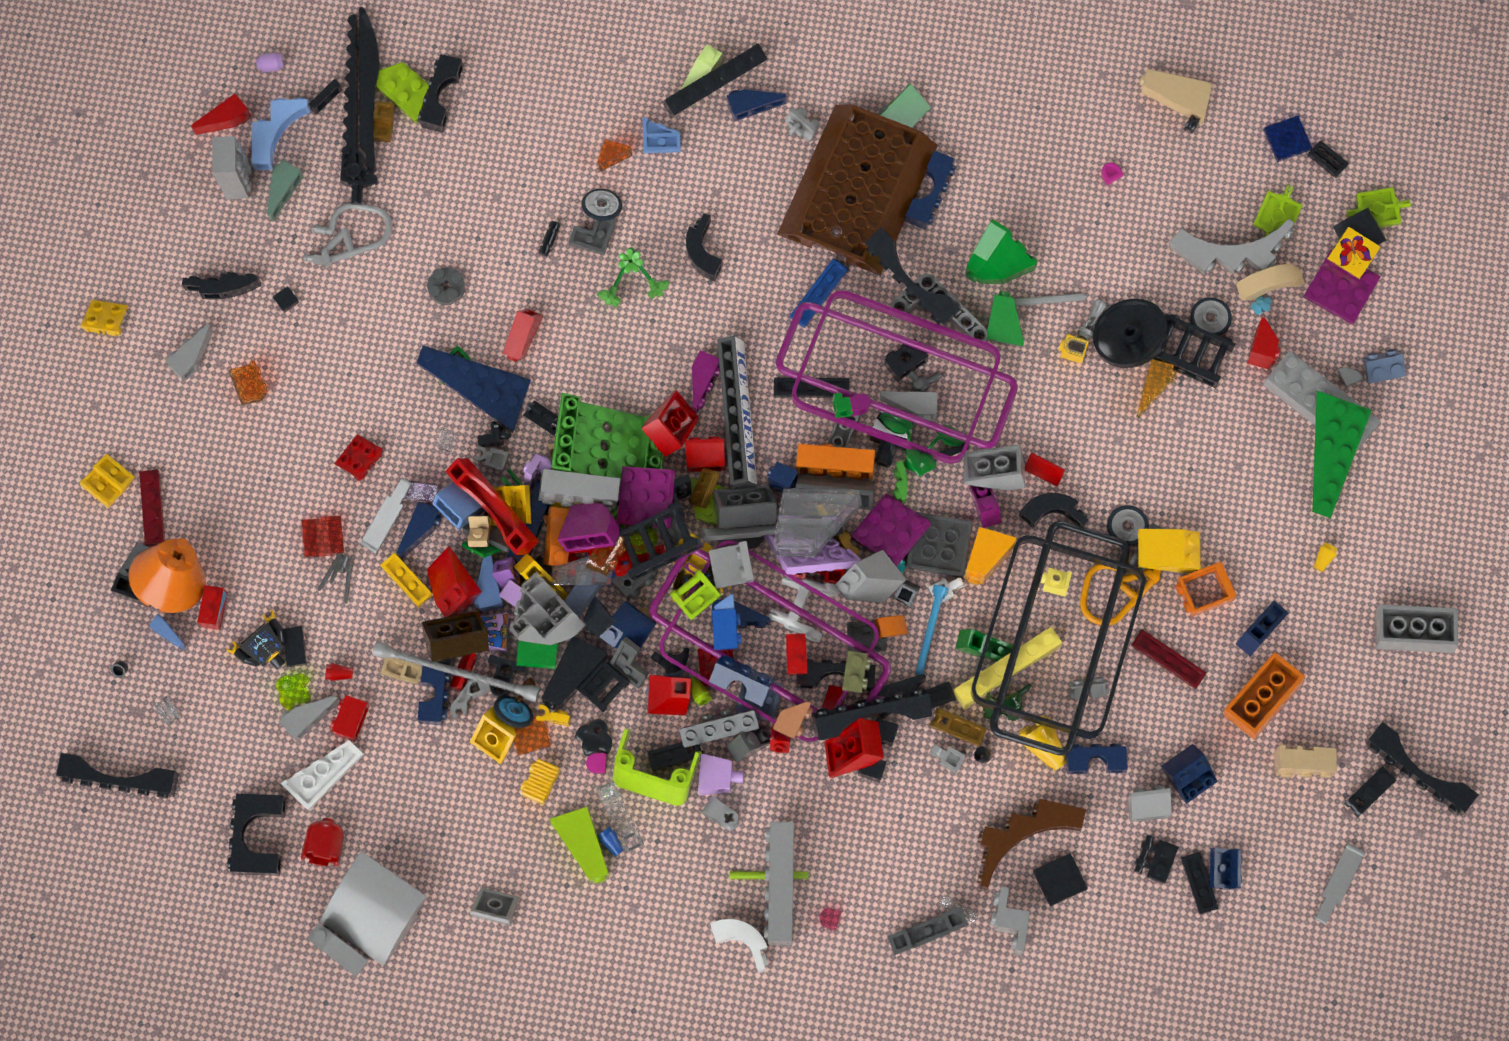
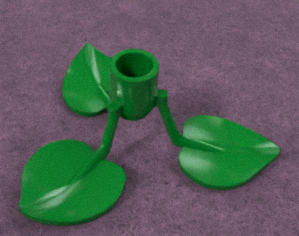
M889 413L879 416L883 424L890 431L901 435L906 433L907 441L911 442L910 430L913 428L912 422ZM943 425V426L949 427V428H951V429L957 430L956 428H954V427H952V426ZM936 431L939 436L927 448L931 449L941 439L944 444L949 446H960L965 442ZM906 449L905 451L906 459L903 464L906 469L915 471L918 477L935 469L936 461L929 454L918 452L914 449Z

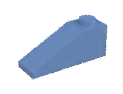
M492 555L483 558L477 586L482 593L474 600V603L481 613L504 608L502 597L499 596V585L492 575L494 567Z

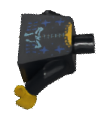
M270 610L271 617L266 618L263 614L265 623L239 645L232 641L234 649L229 650L226 647V650L244 664L255 667L262 665L264 667L270 662L277 670L285 663L279 655L284 650L285 637L282 626L276 619L274 612Z

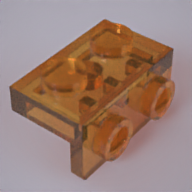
M255 360L250 361L247 366L230 369L229 374L241 405L263 401L268 390L266 383L262 381L261 370L256 365Z
M620 536L615 546L595 548L586 563V568L607 576L610 570L615 569L618 556H622L626 546L623 545L624 537Z

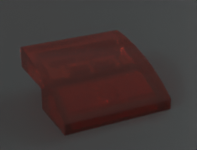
M323 516L321 519L301 520L304 559L344 553L341 516Z

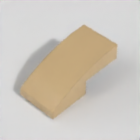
M385 658L380 674L418 685L422 673V665L398 658Z

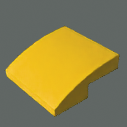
M106 454L93 466V470L80 481V486L109 508L129 487L135 476Z
M529 485L493 487L524 524H531ZM491 518V526L496 525L494 520Z

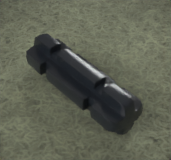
M556 221L550 222L549 229H547L542 241L543 244L539 248V254L547 257L549 255L550 248H552L557 235L556 232L559 231L560 223Z

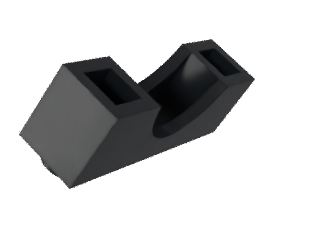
M440 54L439 60L435 61V73L433 77H430V89L425 94L423 100L425 105L418 115L422 128L441 133L444 132L448 114L447 110L440 105L439 96L445 87L459 83L464 67L462 59Z
M807 659V674L797 675V688L816 689L819 682L829 675L844 676L847 660L833 663L832 660L813 662L812 659ZM871 662L869 670H865L864 678H868L866 690L862 689V691H872L875 686L876 665H872Z

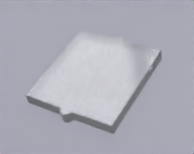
M744 771L743 783L731 782V792L715 794L714 796L726 802L727 806L732 805L743 811L759 781L747 775Z

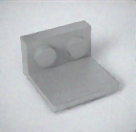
M746 541L739 542V545L709 551L717 589L754 582Z

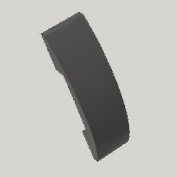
M960 906L943 913V915L887 937L894 955H897L968 926V922Z

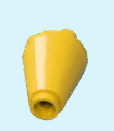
M1044 714L1040 716L1052 720L1049 716L1045 717ZM1035 723L1030 728L1027 725L1018 732L1020 736L1062 748L1056 729ZM1025 746L1048 767H1052L1054 771L1067 763L1065 755H1054Z

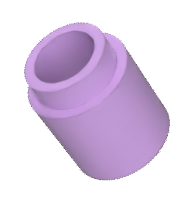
M282 53L259 54V58L256 59L257 69H261L262 73L280 71L281 68H284Z

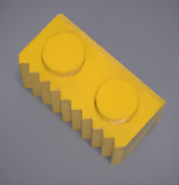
M539 758L536 762L533 761L529 768V773L531 774L528 780L525 779L520 788L522 796L544 806L561 771L560 768Z

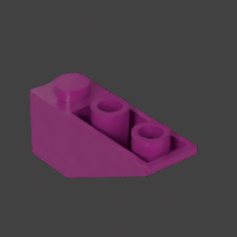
M701 350L692 365L693 410L696 414L699 409H703L706 402L704 398L707 392L711 393L714 387L713 380L715 376L718 377L720 375L719 358Z
M968 485L982 527L986 528L1000 524V508L992 488Z

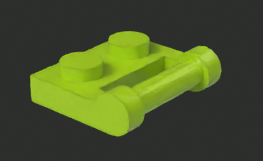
M700 569L679 589L669 593L691 621L721 597L720 593ZM701 580L704 585L685 601H682L680 597Z

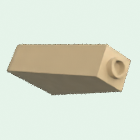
M1147 69L1146 74L1141 75L1139 84L1143 86L1141 93L1188 118L1193 115L1194 119H1200L1199 123L1203 124L1213 83Z

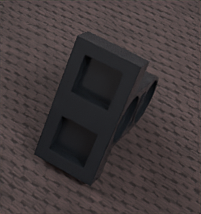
M490 655L488 659V664L496 667L493 677L496 680L513 683L516 674L527 676L528 667L517 666V662ZM510 667L511 672L508 675L501 674L503 668ZM491 685V692L497 699L508 696L510 693L507 689L502 693H496V687Z

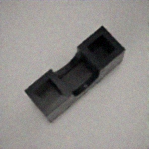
M876 717L875 721L879 723L882 744L893 746L899 725ZM879 760L872 766L859 769L858 776L880 783L887 761Z

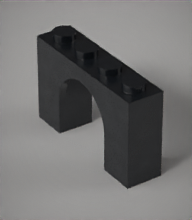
M236 793V799H233L232 810L235 811V814L230 824L231 830H233V837L229 839L231 857H228L227 869H230V872L235 875L280 876L282 857L279 854L250 851L245 844L244 835L248 825L257 818H285L286 798L283 795Z

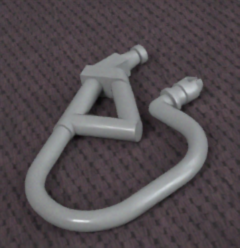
M349 202L339 206L332 214L329 228L316 224L312 226L311 230L314 233L332 235L335 231L337 219L342 212L348 209H359L374 212L383 217L386 224L384 235L374 243L354 248L348 228H343L321 250L322 256L305 254L304 261L329 267L334 262L383 246L388 241L392 231V221L389 214L380 207L367 204L352 205ZM344 239L347 251L329 256V253Z

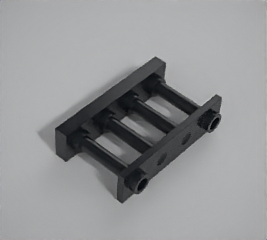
M1165 314L1169 327L1168 339L1162 351L1151 361L1216 389L1221 378L1217 373L1226 351L1233 352L1236 343L1228 337L1217 336L1180 320V317L1177 315ZM1176 328L1185 333L1176 353L1170 355L1164 349L1173 329ZM1191 336L1202 339L1193 361L1189 363L1184 361L1182 356ZM1211 343L1220 348L1211 368L1205 370L1200 368L1199 364L1208 344Z
M681 502L672 503L668 506V509L632 527L619 529L617 542L623 541L632 563V569L627 571L629 578L637 580L704 547L701 540L691 537L681 514L682 511L687 509L686 505ZM674 516L684 539L683 544L679 546L673 544L664 520ZM657 524L667 548L666 552L660 555L656 553L647 532V528ZM637 533H640L650 556L649 560L644 563L639 562L629 538Z

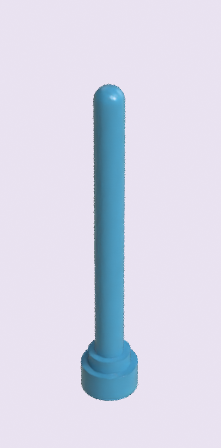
M933 586L932 592L935 598L916 668V676L924 672L941 602L948 594L949 588Z

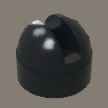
M121 660L115 662L111 667L112 674L119 678L123 677L128 671L127 663Z
M983 746L978 747L974 753V759L980 763L990 761L991 752Z

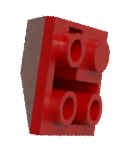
M649 675L647 714L686 716L690 699L691 678Z

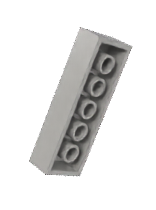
M1291 351L1286 354L1263 384V386L1313 425H1315L1317 391L1361 406ZM1370 414L1357 451L1381 422L1372 414Z
M770 822V827H766V842H770V847H766V861L769 862V866H765V881H769V886H765V901H769V906H765V921H768V926H764V940L768 941L769 946H792L794 822Z

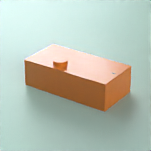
M824 443L821 446L798 444L796 470L798 474L831 475L835 478L850 477L856 480L866 478L873 481L875 450L833 447L832 444Z
M1274 652L1224 709V716L1255 740L1304 684L1305 675Z

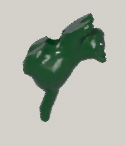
M1027 684L1016 693L1006 695L1003 705L1022 711V696L1030 690L1031 684ZM988 692L985 700L996 703L997 698L992 697ZM983 707V711H985L983 717L991 719L993 710ZM1004 713L1000 714L1005 715L1010 721H1016L1019 719L1017 717L1007 715Z

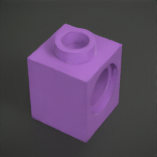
M513 557L501 559L494 563L492 575L501 590L509 579L518 585L520 584L521 574L514 568L516 562Z

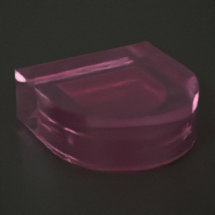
M832 908L824 909L819 916L820 924L824 928L836 931L842 912Z

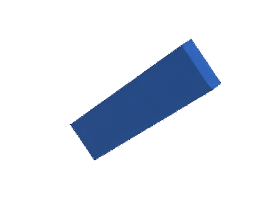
M833 258L790 314L789 318H793L798 306L804 302H812L822 306L849 271V268ZM809 309L805 310L799 325L805 328L817 312Z

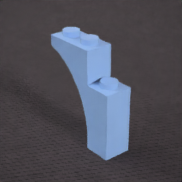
M298 97L294 100L284 98L271 100L270 121L261 119L257 122H252V166L254 170H273L274 153L277 143L288 126L298 118L310 113L308 99Z

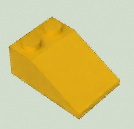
M1138 529L1139 567L1184 574L1200 570V532L1185 529Z

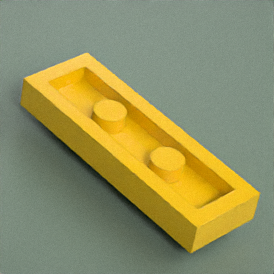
M395 553L380 565L418 608L433 596L428 588Z

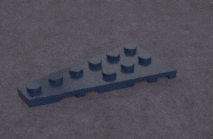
M424 345L422 346L417 360L418 366L445 383L450 389L459 393L460 396L482 412L491 416L496 422L505 426L510 432H514L531 379Z

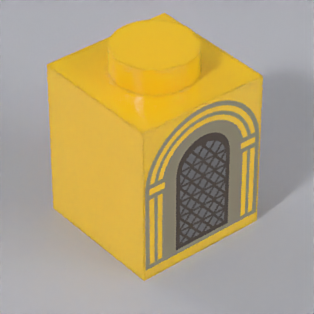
M1067 334L1066 339H1061L1058 349L1062 351L1060 357L1082 364L1089 341Z

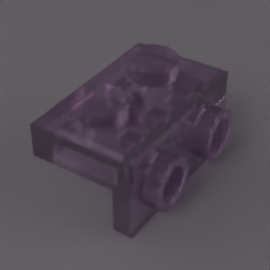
M409 481L412 485L404 499L433 502L436 494L441 491V485Z

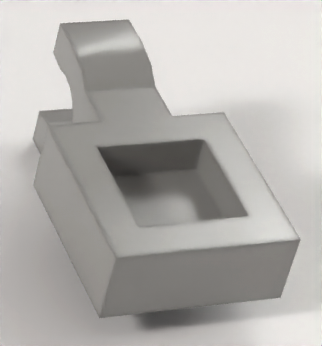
M934 744L930 751L931 755L942 759L939 763L941 766L954 773L958 772L966 755L950 746L945 751Z

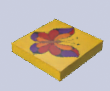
M1348 227L1329 255L1328 260L1360 279L1381 247Z

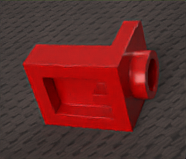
M772 724L770 751L789 753L791 738L774 730L775 724Z

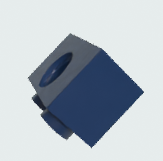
M776 462L775 466H771L767 473V476H769L767 480L769 481V487L787 497H791L797 485L798 471L780 462Z

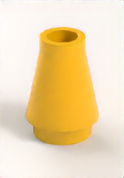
M1324 542L1319 547L1313 568L1324 572L1326 567L1337 556L1336 552L1338 549Z

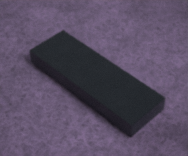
M1198 852L1181 857L1180 859L1199 915L1218 910L1219 908L1213 890L1210 888V880L1201 853Z

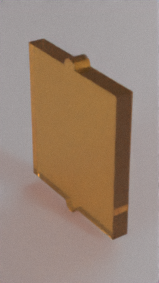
M534 717L530 726L525 728L514 727L516 737L513 743H515L518 756L551 746L548 736L549 730L546 728L544 721H536V717Z

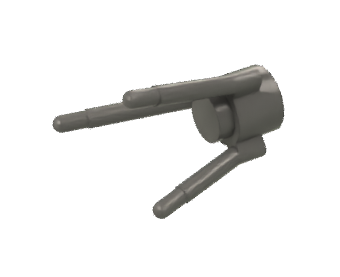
M337 554L318 587V591H321L331 573L330 584L333 583L338 572L345 573L347 571L344 595L345 604L348 603L350 578L353 565L350 564V557Z

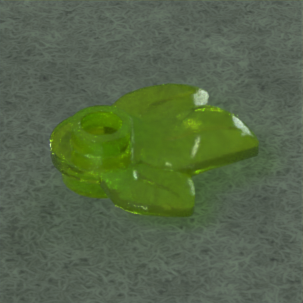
M295 674L292 677L282 676L277 680L276 689L280 693L279 702L285 709L291 711L296 702L307 703L311 700L310 693L305 687L309 683L310 678L304 674ZM284 683H289L287 689L283 688Z

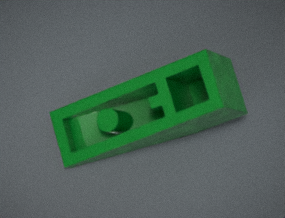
M974 629L960 630L955 649L981 657L987 635ZM991 637L984 659L997 662L1011 653L1013 645Z

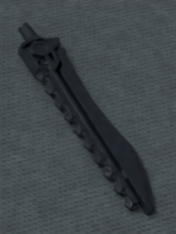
M362 6L359 8V39L358 20L355 14L347 19L352 29L348 30L346 35L351 41V44L347 45L346 48L350 58L345 63L350 72L344 78L349 84V87L344 91L349 100L343 106L348 113V116L344 117L343 120L347 131L342 135L347 145L343 146L341 150L340 182L352 188V205L362 204L363 188L379 184L377 176L374 174L377 171V167L375 164L373 112L380 59L374 29L366 10ZM358 48H359L360 149L365 153L366 158H365L364 155L358 150Z

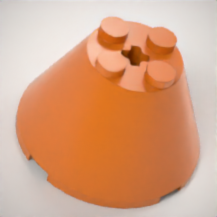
M184 538L169 539L142 551L134 558L129 569V583L136 597L145 605L156 607L161 612L178 613L194 607L203 596L206 577L194 548Z

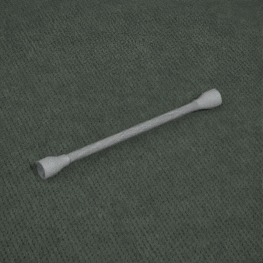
M376 641L373 648V656L379 658H398L474 681H481V683L498 688L512 690V692L514 691L529 701L537 702L541 688L534 685H515L491 677H484V675L399 652L387 643Z

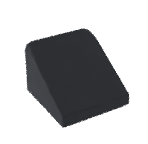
M906 580L897 589L893 599L911 607L921 587Z

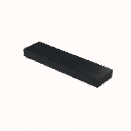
M774 377V397L792 398V390L796 379ZM816 378L849 390L850 378ZM800 381L796 391L798 398H833L835 394Z

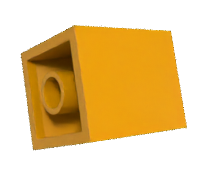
M979 527L965 574V579L968 580V583L973 585L984 584L1011 554L1017 537Z

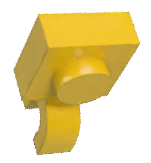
M539 704V709L544 710L545 715H537L536 721H550L554 724L570 727L571 717L567 715V712L556 710V713L549 712L546 706Z

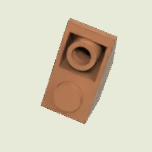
M807 701L782 710L773 729L792 739H795L796 736L800 737L804 726H802L804 718L809 719L813 711L810 708L811 703Z

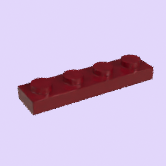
M158 469L139 472L146 546H155L165 541L160 471Z

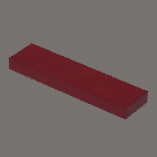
M1143 629L1131 644V647L1195 690L1207 674V672Z

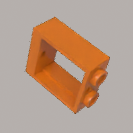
M1221 561L1178 578L1175 585L1178 595H1182L1185 601L1183 602L1184 609L1187 613L1190 612L1191 617L1230 603L1237 597ZM1214 573L1224 598L1195 608L1185 584Z

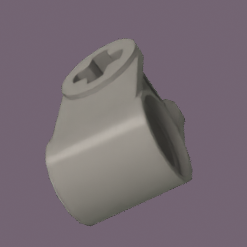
M714 796L710 798L701 811L708 819L718 823L727 830H734L739 825L737 813ZM733 816L734 822L730 821L727 823L726 818H731Z

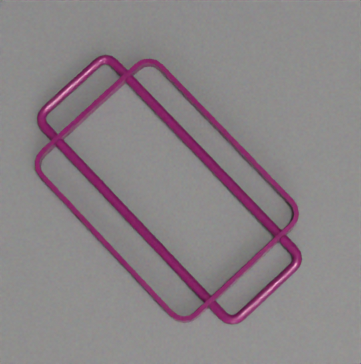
M844 290L831 294L825 307L812 302H804L798 306L775 363L780 373L796 379L791 397L793 403L799 409L903 448L929 454L934 459L948 464L961 461L965 456L969 443L984 449L993 448L997 445L1018 390L1017 381L1012 376L997 371L1001 356L999 350L992 344ZM836 299H847L988 351L995 358L994 368L983 366L831 310L830 306ZM809 309L822 314L800 371L797 372L785 367L783 361L801 316L805 310ZM826 316L990 376L968 435L870 399V407L964 441L965 445L960 454L948 456L845 417L835 418L834 413L805 403L797 397L796 391L800 381L832 393H842L843 397H854L857 395V393L803 374ZM997 378L1009 383L1010 391L991 440L984 441L972 435L993 379Z
M724 541L720 543L715 549L723 548L725 546L739 545V543L734 541ZM702 549L678 559L650 605L651 617L657 623L667 628L659 643L662 656L746 708L755 710V713L775 724L777 720L725 689L710 683L708 679L665 653L664 643L670 632L673 631L718 659L721 655L728 656L720 650L715 651L713 646L676 625L683 612L681 608H679L672 621L658 614V606L689 555L695 554L707 561L701 571L704 575L711 566L709 553ZM748 549L751 557L873 629L875 638L870 648L755 580L754 582L744 583L859 652L867 653V658L880 663L883 666V672L866 701L877 697L891 673L889 661L873 651L879 638L877 627L871 621L793 575L786 574L783 569ZM701 580L691 588L685 600L696 591ZM773 683L771 690L795 705L806 702ZM844 691L835 706L843 702L848 692ZM810 706L813 709L812 713L818 710L816 707ZM800 735V737L796 736L797 738L805 742H814L818 740L816 737L807 738L802 735Z

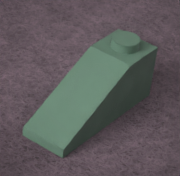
M284 160L276 164L272 171L267 215L273 222L304 177L300 169Z

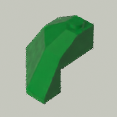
M992 219L966 266L965 274L969 280L977 281L980 284H1005L1034 271L1038 261L1034 256L1026 253L1027 249L1019 240L1015 242L1012 239L1011 235L1013 233L1008 228Z

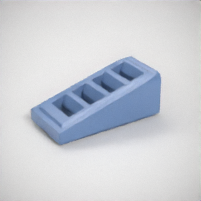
M157 614L149 624L150 628L179 649L184 650L186 648L185 644L162 616Z

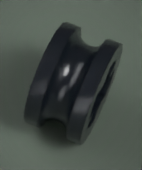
M1191 115L1184 130H1189L1190 134H1193L1200 119H1194V116Z

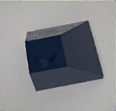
M624 601L612 616L616 622L599 637L614 648H618L625 637L642 648L657 623L632 604Z

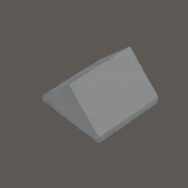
M481 887L470 914L474 918L511 927L519 897Z

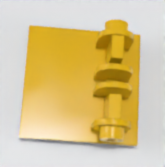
M91 300L80 327L86 330V332L98 334L103 332V335H106L108 332V335L117 337V335L122 333V328L119 327L128 305Z

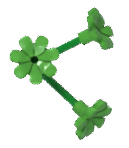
M630 247L626 250V254L621 253L619 255L622 261L618 263V266L622 269L614 285L610 287L609 291L605 289L602 292L599 291L597 296L603 301L606 300L605 304L618 307L621 299L615 296L618 290L617 286L624 273L629 274L631 270L637 273L640 269L649 280L648 283L651 286V290L648 292V296L651 299L655 298L656 295L661 297L663 295L662 291L668 288L669 282L667 280L657 282L642 266L643 260L638 259L641 254L638 251L635 252L634 248Z

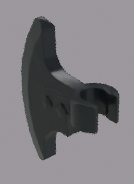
M684 648L679 655H673L669 652L668 656L686 666L689 658V648ZM654 652L650 659L662 666L667 674L681 670V668L669 662L657 652Z

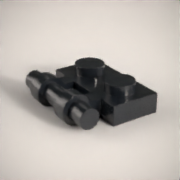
M1147 835L1145 841H1142V850L1139 858H1136L1134 863L1136 865L1134 872L1141 874L1143 868L1148 869L1147 878L1166 884L1179 846L1163 840H1159L1158 846L1152 845L1154 837ZM1149 852L1155 853L1151 863L1146 861Z

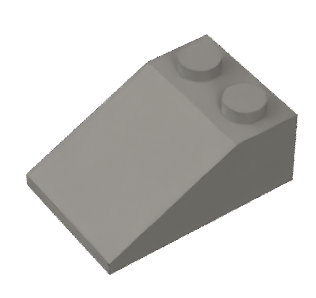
M1020 444L966 452L964 456V483L966 485L1004 491L1025 488L1024 456Z

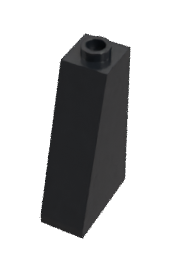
M572 637L541 698L545 703L544 706L551 710H555V708L561 710L599 664L607 660V652Z

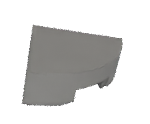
M1340 368L1337 370L1345 388L1364 379L1358 371L1352 368Z

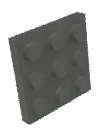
M916 512L929 520L931 526L909 551L906 569L963 578L973 521Z

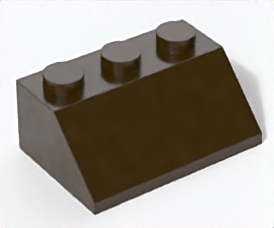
M478 611L421 622L427 651L432 662L462 657L473 653L478 654L489 650L488 631Z

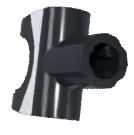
M880 411L873 428L907 440L906 433L902 435L893 433L883 424L879 416L886 412ZM874 436L870 437V441L880 444L874 463L881 467H891L896 449L906 451V448Z

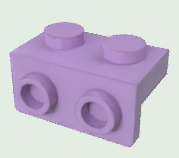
M535 454L532 461L527 462L523 469L525 474L522 480L524 485L530 486V492L538 478L541 477L543 469L552 470V461L544 455Z

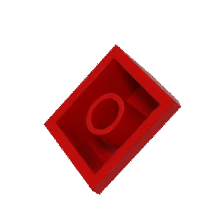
M1262 317L1257 326L1247 364L1269 370L1271 364L1275 365L1281 348L1278 347L1279 339L1266 318Z

